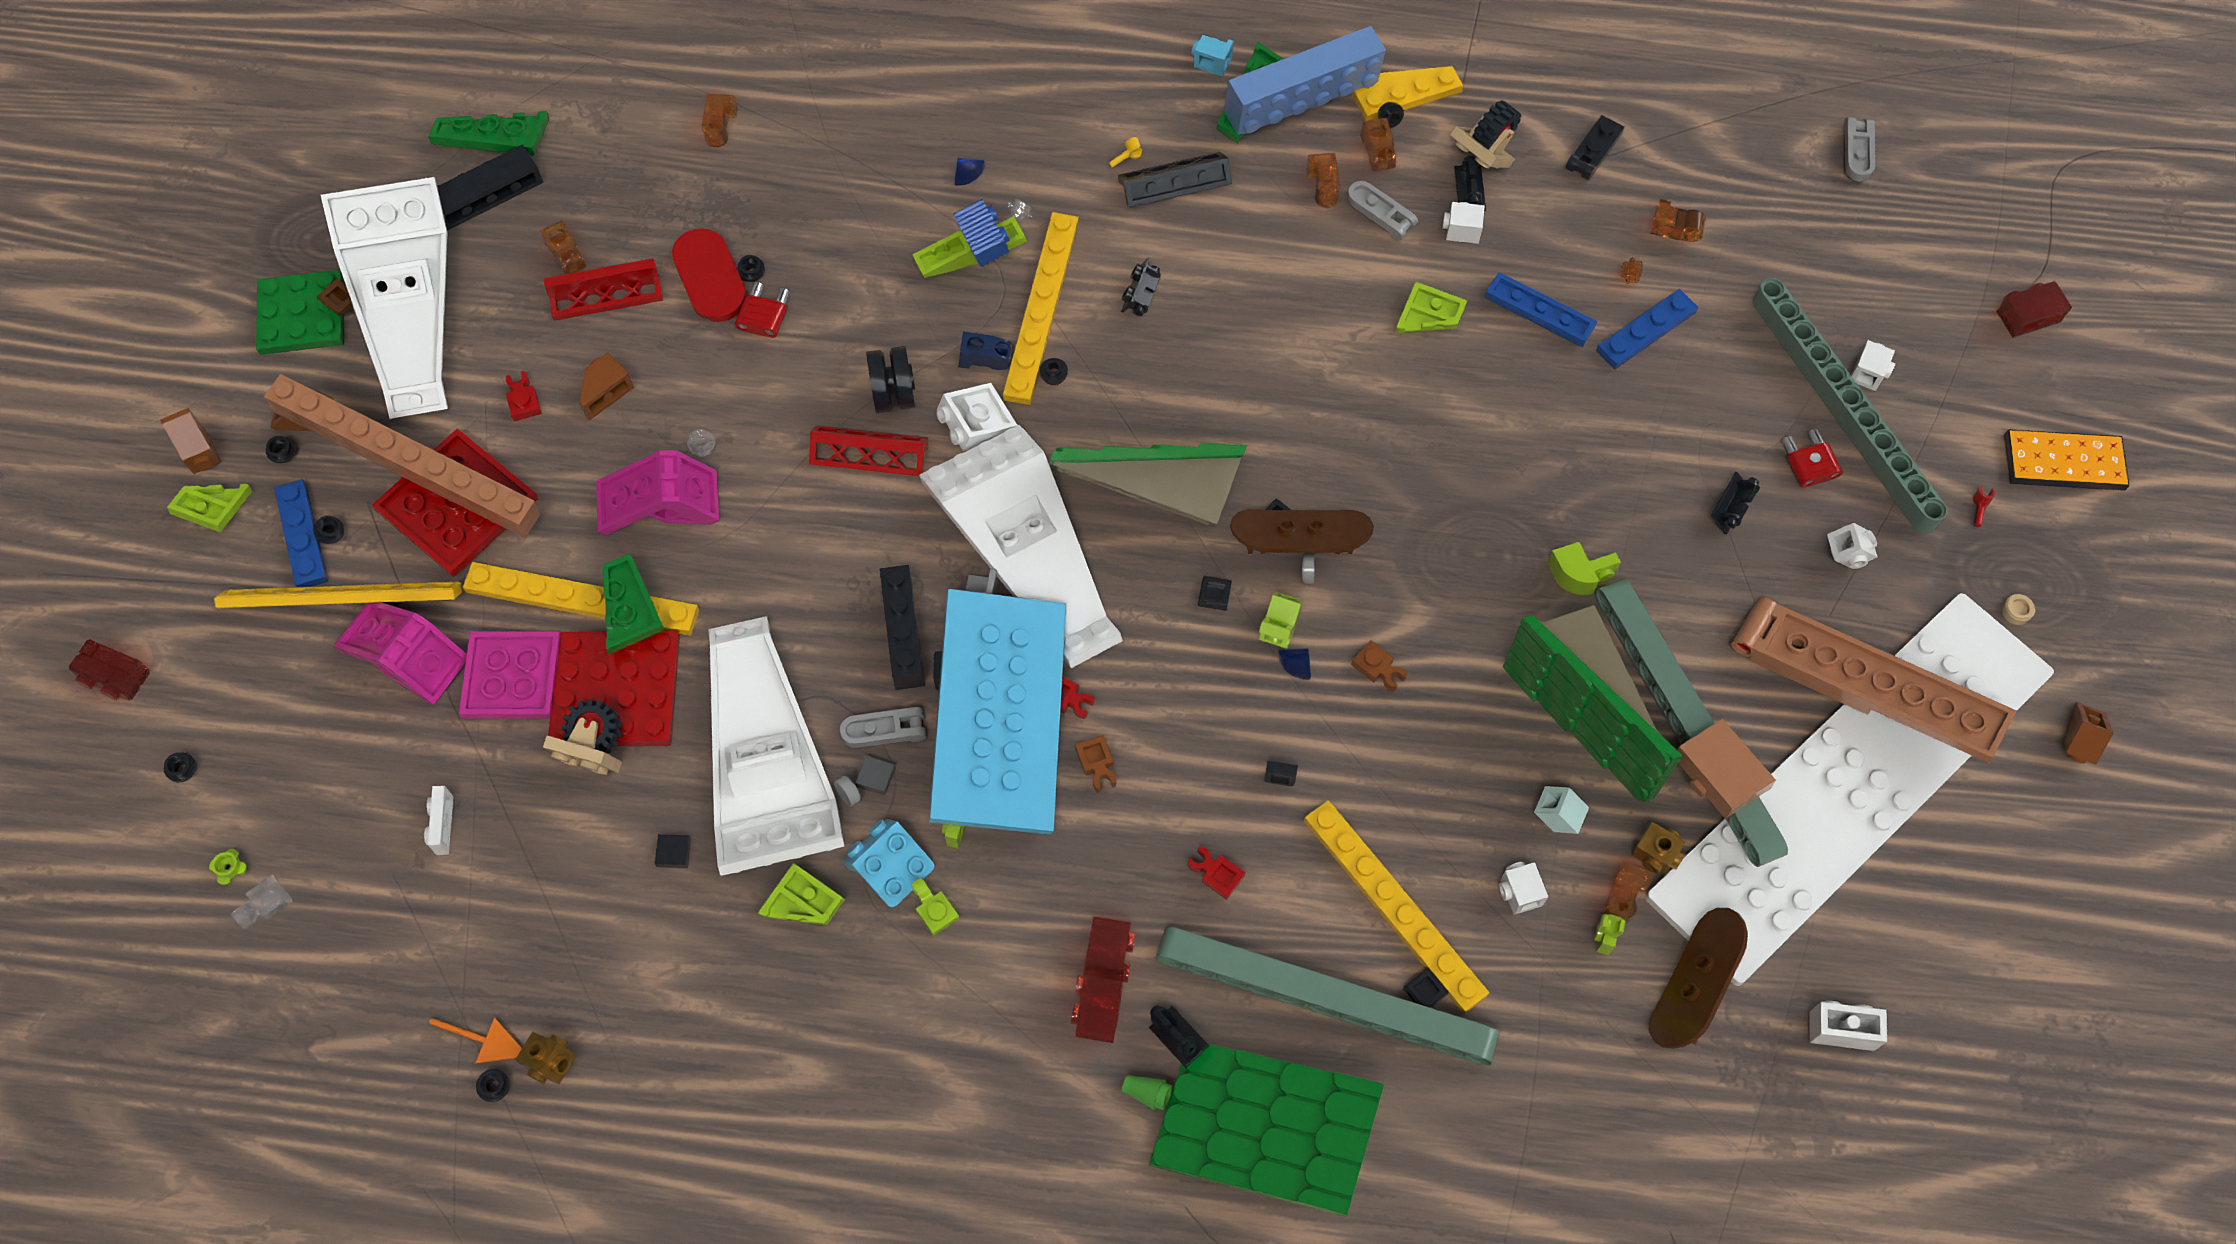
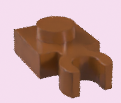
M1372 640L1357 654L1351 663L1354 668L1373 683L1379 677L1383 679L1384 686L1391 692H1394L1397 688V684L1391 680V677H1398L1403 682L1407 677L1404 669L1391 666L1394 657Z
M1104 735L1075 744V750L1085 776L1094 773L1093 787L1097 793L1101 792V785L1099 783L1101 779H1108L1111 782L1112 788L1116 787V776L1111 770L1107 769L1114 766V761Z

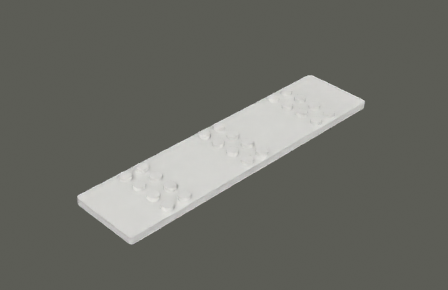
M1963 593L1958 594L1895 655L1902 660L2014 710H2018L2054 674L2051 666ZM1844 704L1771 774L1776 779L1775 783L1769 791L1759 796L1786 841L1788 847V854L1760 867L1754 866L1726 819H1724L1683 858L1677 870L1672 869L1648 892L1646 901L1688 941L1698 921L1708 911L1715 908H1731L1738 912L1744 919L1748 931L1745 953L1731 980L1732 984L1740 986L1971 755L1871 710L1867 715Z

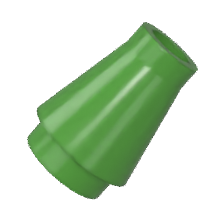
M1128 1074L1122 1086V1093L1130 1095L1154 1111L1157 1109L1164 1111L1169 1104L1173 1087L1167 1084L1165 1079Z

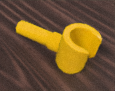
M1137 137L1128 139L1125 142L1127 150L1108 162L1111 168L1129 157L1137 159L1141 156L1142 149Z

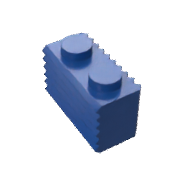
M983 199L953 213L979 266H984V264L998 259L999 256L1002 257L1004 254H1008L1009 250L1006 242L1010 241L1003 226L997 227L995 222L999 219L992 205L986 207Z

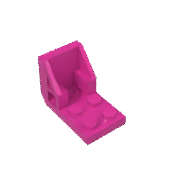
M659 450L596 481L598 532L604 535L613 533L647 516L664 523L711 525L719 521L717 470L677 450Z
M381 602L366 603L333 645L343 654L372 663L387 677L433 705L464 666L467 654L425 618L415 612Z

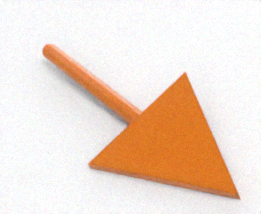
M495 1017L486 1037L434 1018L429 1020V1024L483 1043L475 1064L515 1059L522 1049Z

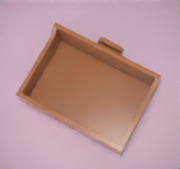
M1721 719L1683 743L1677 750L1683 755L1678 764L1692 779L1690 782L1691 787L1700 797L1705 795L1725 819H1728L1736 811L1769 791L1776 781L1724 719Z

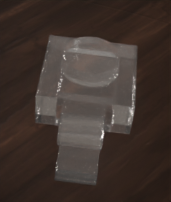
M272 874L248 891L246 896L250 901L234 910L231 915L245 930L256 922L260 914L265 920H268L293 902V900Z

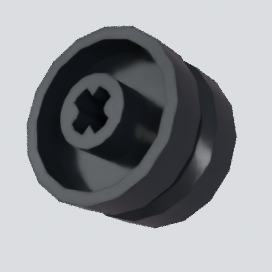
M906 346L891 348L889 352L891 366L886 367L884 353L881 350L866 352L876 414L891 411V393H896L897 404L901 410L915 408L913 390H915L912 365L908 364Z

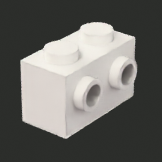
M1822 1001L1809 1011L1810 1043L1875 1051L1887 1042V1012L1883 1009H1875L1869 1005L1850 1006L1842 1005L1837 1001Z

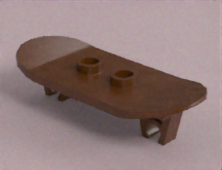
M1247 509L1238 512L1232 517L1230 528L1235 538L1247 547L1248 554H1253V550L1259 551L1261 554H1265V552L1335 554L1348 552V554H1352L1354 549L1359 548L1370 539L1373 534L1374 525L1370 517L1356 510Z
M1715 908L1708 911L1695 926L1691 938L1649 1022V1033L1653 1041L1659 1046L1674 1049L1691 1043L1696 1045L1698 1039L1710 1026L1747 947L1748 931L1746 923L1738 912L1731 908Z

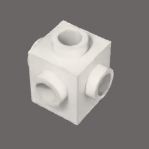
M1852 523L1827 534L1831 546V554L1836 562L1849 568L1857 569L1866 566L1868 561L1877 558L1875 550L1877 541L1870 530L1868 531Z

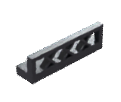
M1221 152L1118 175L1119 183L1124 187L1128 207L1232 184L1228 157Z

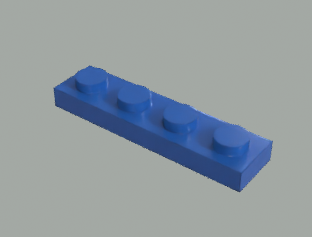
M1500 272L1485 294L1486 299L1581 347L1585 345L1597 324L1596 320Z
M1678 289L1600 343L1596 351L1615 370L1694 315L1698 310V306L1681 289Z
M301 479L274 487L295 586L312 587L328 582L320 542L315 538L313 532L315 520L307 484Z

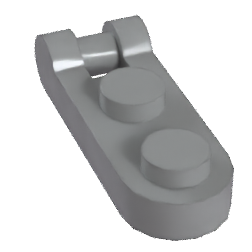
M1846 117L1843 125V132L1845 133V171L1852 180L1858 182L1866 181L1871 177L1875 169L1874 119L1858 121L1855 117Z
M1357 181L1349 187L1347 197L1349 204L1387 230L1396 241H1401L1406 236V231L1412 229L1418 223L1415 214L1370 183ZM1397 217L1400 220V222L1398 223L1393 219Z
M911 707L847 717L840 725V735L842 741L851 748L903 741H923L926 739V729L922 727L924 712L920 707ZM900 722H910V728L901 729Z

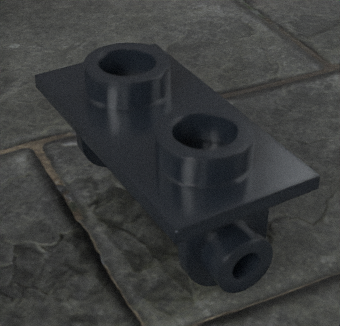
M1466 156L1461 166H1454L1458 203L1467 202L1469 204L1484 205V211H1486L1481 165H1478L1474 156Z
M1150 257L1141 265L1137 263L1130 275L1133 282L1131 286L1129 285L1121 298L1124 301L1121 309L1122 313L1128 307L1133 309V313L1137 316H1142L1143 313L1148 311L1153 295L1144 290L1146 289L1153 293L1161 277L1159 267L1148 265Z
M1738 472L1734 473L1711 514L1724 534H1727L1730 528L1734 529L1741 524L1742 518L1748 509L1746 503H1751L1756 493L1760 490L1759 481L1756 478L1750 477L1748 480H1743Z
M1158 1005L1151 1009L1150 1015L1153 1024L1149 1029L1185 1068L1209 1047L1208 1043L1173 1006L1168 1010Z

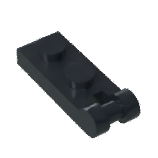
M1601 115L1578 149L1571 155L1565 169L1571 172L1575 170L1582 174L1581 177L1589 181L1623 134L1625 126Z

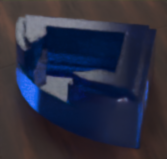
M958 158L954 179L955 186L966 185L978 179L985 167L984 160Z
M1308 649L1278 651L1279 661L1289 674L1299 679L1310 680L1311 671Z

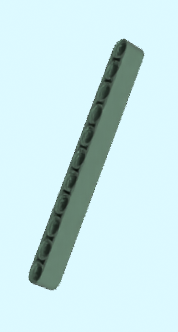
M1766 278L1762 281L1753 299L1755 309L1911 525L1921 533H1932L1947 514L1945 503L1786 286L1776 278Z
M1621 579L1596 590V599L1601 610L1681 745L1715 724L1627 579ZM1760 797L1726 819L1754 866L1760 867L1788 854L1786 841Z
M1166 927L1155 957L1162 964L1480 1065L1492 1064L1499 1037V1031L1492 1027L1178 928Z

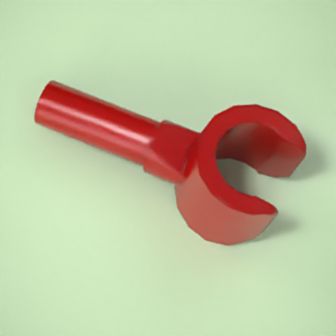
M1981 485L1973 496V502L1977 505L1974 522L1976 527L1982 526L1986 507L1996 495L1994 488L1991 489L1988 495H1985L1982 492L1983 485Z

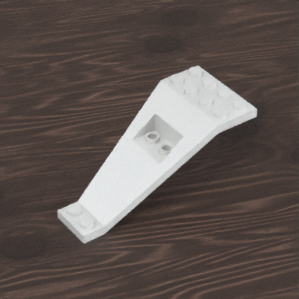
M431 177L321 195L333 249L383 389L389 418L448 409L442 382L448 232L436 178ZM408 276L415 278L416 284L414 287H409L405 281ZM379 281H384L387 284L385 292L378 290L377 284Z
M1020 425L1007 429L1004 433L990 440L983 441L978 446L964 453L957 454L954 458L940 465L933 466L928 471L919 475L924 487L991 569H997V577L1013 597L1066 603L1063 659L1071 668L1123 641L1119 630L1106 616L1045 453Z
M767 616L708 629L711 670L714 831L720 875L739 873L743 870L768 866L773 863L844 847L836 798L772 641Z

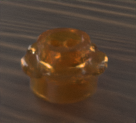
M1632 257L1629 262L1625 261L1623 263L1621 278H1625L1626 284L1639 282L1643 262Z

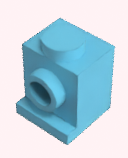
M1202 35L1201 39L1196 40L1192 47L1191 55L1194 56V67L1223 77L1232 59L1233 40L1228 39L1226 43L1217 38Z

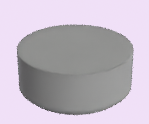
M1315 555L1303 556L1302 579L1304 584H1315Z
M842 776L834 781L836 791L847 806L852 807L860 802L859 791L847 776Z

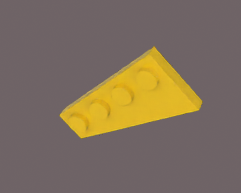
M1453 66L1380 73L1378 82L1373 86L1360 88L1351 94L1365 121L1369 122L1378 119V110L1386 102L1398 103L1403 110H1407L1462 93L1463 84Z

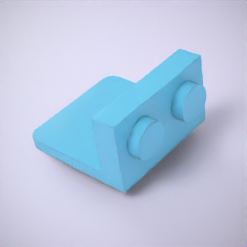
M886 819L876 822L869 829L870 835L863 842L858 841L847 850L846 854L848 856L842 862L850 871L859 873L887 906L895 907L912 891L911 883L920 877L924 879L934 869V863L897 821Z

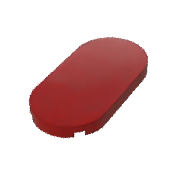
M703 228L693 229L682 234L673 245L672 258L694 311L698 316L708 318L714 322H723L734 318L739 314L746 291L724 239L717 232Z

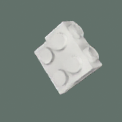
M992 383L943 394L937 408L938 420L948 425L952 443L954 445L959 444L963 452L978 446L983 441L990 440L1004 433L1007 429L1018 426Z

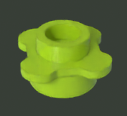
M235 849L219 853L209 864V869L218 876L217 882L221 885H228L231 879L237 875H243L247 870V865L239 860V853ZM230 865L231 867L226 870L225 867Z

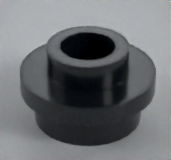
M1386 102L1378 110V120L1384 128L1397 126L1404 116V110L1398 103Z
M747 255L741 258L737 270L742 280L753 282L759 280L764 275L765 267L762 260L758 257Z
M1050 358L1045 360L1040 366V376L1049 385H1059L1067 377L1068 368L1061 359ZM1050 369H1058V371L1051 372Z
M274 436L266 444L267 457L270 461L277 464L288 462L296 452V446L293 441L284 436Z
M323 516L314 524V536L318 541L325 544L336 543L344 535V525L334 516ZM326 529H332L334 532L325 533L324 531Z
M183 752L171 754L164 762L166 777L176 783L189 780L197 768L195 759L190 754ZM185 765L181 771L177 772L180 766Z
M489 1069L483 1072L476 1082L478 1096L487 1102L501 1100L506 1096L510 1087L508 1076L499 1069ZM493 1081H498V1088L495 1091H489V1085Z

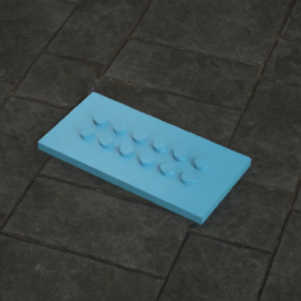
M948 589L946 594L929 822L1052 835L1055 816L1066 603Z

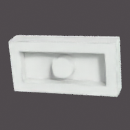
M432 786V797L427 799V813L430 816L429 826L425 828L424 839L426 845L436 855H448L450 848L453 795L445 786Z

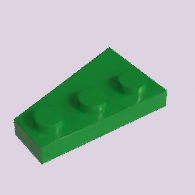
M629 553L603 564V587L606 605L605 625L607 627L606 650L608 654L664 631L663 624L631 554Z

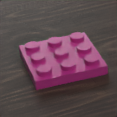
M470 631L459 708L460 717L462 719H550L560 632Z

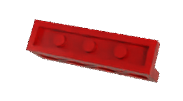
M654 258L544 278V286L550 299L551 314L554 321L663 301L660 276ZM654 284L656 293L644 295L639 292L645 285ZM618 290L628 292L623 299L616 300L611 297ZM590 295L601 297L596 304L588 305L584 302ZM570 300L574 302L569 309L558 311V301Z
M816 425L810 432L809 464L919 476L923 473L924 453L928 449V437ZM817 443L828 444L835 454L829 459L817 458ZM836 445H841L843 447L839 450V448ZM849 446L856 447L863 457L857 462H852L842 452ZM864 448H869L872 450L867 452ZM877 449L884 450L891 460L885 465H880L870 455ZM892 451H897L900 453L895 455ZM905 452L917 454V467L907 468L898 458ZM838 456L841 460H834V458ZM865 459H867V461H868L869 463H861V462L864 461ZM893 462H895L897 466H890V465H891Z

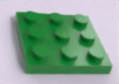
M341 270L257 279L256 350L259 355L344 345V314L338 316L317 299V296L336 279L340 281L344 279Z

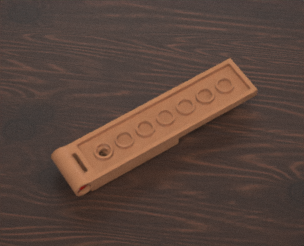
M1767 597L1757 599L1731 643L1735 652L1742 656L1750 657L1749 661L1867 715L1871 710L1878 712L1989 764L2017 711L1781 606Z

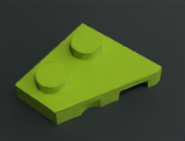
M1415 282L1396 326V332L1407 333L1457 329L1468 300Z
M240 484L239 488L224 489L222 485H209L207 487L183 486L167 506V509L171 515L221 533L250 496L252 490L248 484Z
M793 863L758 913L767 918L828 925L846 899Z

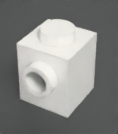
M1452 202L1450 212H1445L1443 217L1442 229H1447L1446 240L1479 244L1483 229L1484 205Z
M1868 340L1858 356L1851 374L1852 378L1858 385L1876 391L1884 378L1888 379L1894 369L1895 363L1891 362L1895 350Z
M1518 862L1506 868L1507 871L1504 872L1500 880L1499 890L1503 900H1508L1513 914L1542 907L1548 899V894L1535 862L1527 865L1524 862Z

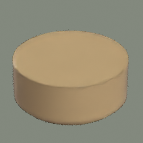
M2014 594L2003 603L2002 614L2008 622L2015 625H2023L2034 616L2035 606L2027 596Z

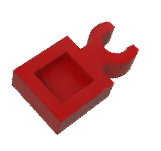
M521 371L522 379L519 382H513L510 375H506V383L511 391L505 394L514 422L542 414L536 390L533 385L529 386L530 381L525 371Z
M1062 677L1060 712L1064 714L1067 708L1070 707L1077 717L1086 719L1087 711L1081 709L1079 705L1087 703L1093 706L1094 697L1087 693L1077 694L1079 685Z
M1199 846L1197 853L1204 858V861L1196 863L1194 860L1189 859L1188 867L1194 872L1205 873L1202 883L1227 900L1243 880L1246 872L1222 855L1214 861L1211 859L1210 852L1206 848Z

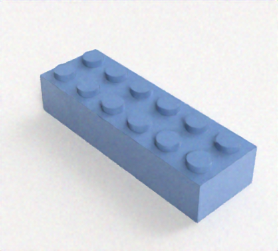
M1372 26L1230 79L1228 80L1224 112L1238 135L1253 133L1260 127L1276 124L1283 118L1293 114L1299 115L1311 107L1325 105L1332 99L1348 96L1353 91L1363 87L1369 88L1378 82L1386 49Z

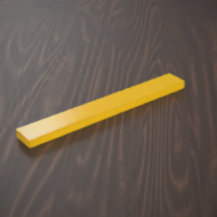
M456 581L230 589L217 595L214 600L216 608L454 600L462 593L461 582Z

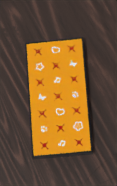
M2008 429L2004 434L2010 484L2126 491L2130 486L2122 436Z

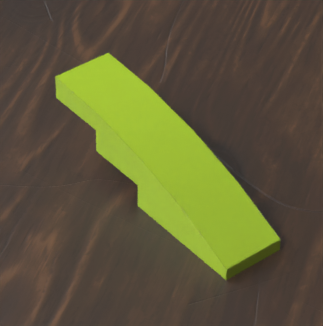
M1014 216L997 224L998 228L1004 227L1010 241L1006 242L1008 250L1027 242ZM961 230L912 254L924 278L952 272L978 263Z

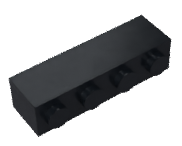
M523 144L465 173H461L441 185H437L447 231L543 183L536 164Z
M909 565L880 568L891 671L895 690L925 686Z

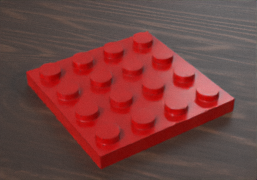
M458 428L433 449L534 501L539 499L532 489ZM404 477L371 505L379 515L452 577H455L506 529Z
M607 631L560 632L548 736L564 740L562 735L565 734V731L561 730V724H566V720L563 719L564 715L569 716L571 714V711L568 709L571 706L578 707L577 702L581 700L586 703L587 699H593L596 702L599 700L610 706L620 716L618 720L622 722L623 727L619 728V731L622 732V737H617L616 741L619 743L617 746H671L680 640L679 632L662 631L611 654H608L606 650Z

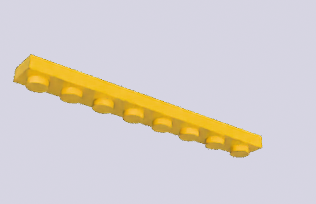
M1052 212L1004 388V401L1031 405L1079 224L1078 216Z
M472 562L463 585L464 591L470 594L605 619L606 615L604 587L476 562ZM650 596L663 624L664 631H678L679 634L692 635L699 613L697 605Z
M1329 800L1304 818V823L1425 969L1429 967L1448 990L1449 998L1463 1014L1467 1013L1489 995L1490 992Z

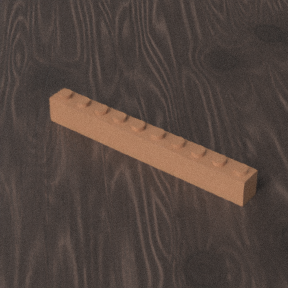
M282 374L278 376L264 396L273 412L526 538L541 515L534 500Z

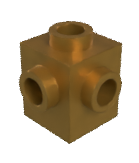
M1652 822L1632 856L1643 862L1642 865L1647 870L1656 874L1660 872L1666 875L1670 867L1677 870L1686 854L1681 852L1686 841L1682 840L1681 836L1673 829L1662 828Z
M532 1031L515 1061L529 1069L527 1075L534 1080L545 1084L548 1079L560 1085L577 1056L566 1049L569 1043L554 1034L550 1038H546Z

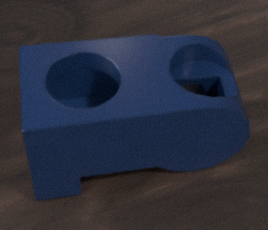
M963 331L958 367L969 368L970 365H977L995 370L1008 369L1011 364L1013 344L1007 339Z

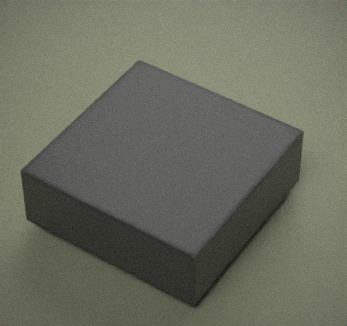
M866 756L856 780V786L886 795L896 769L895 764Z

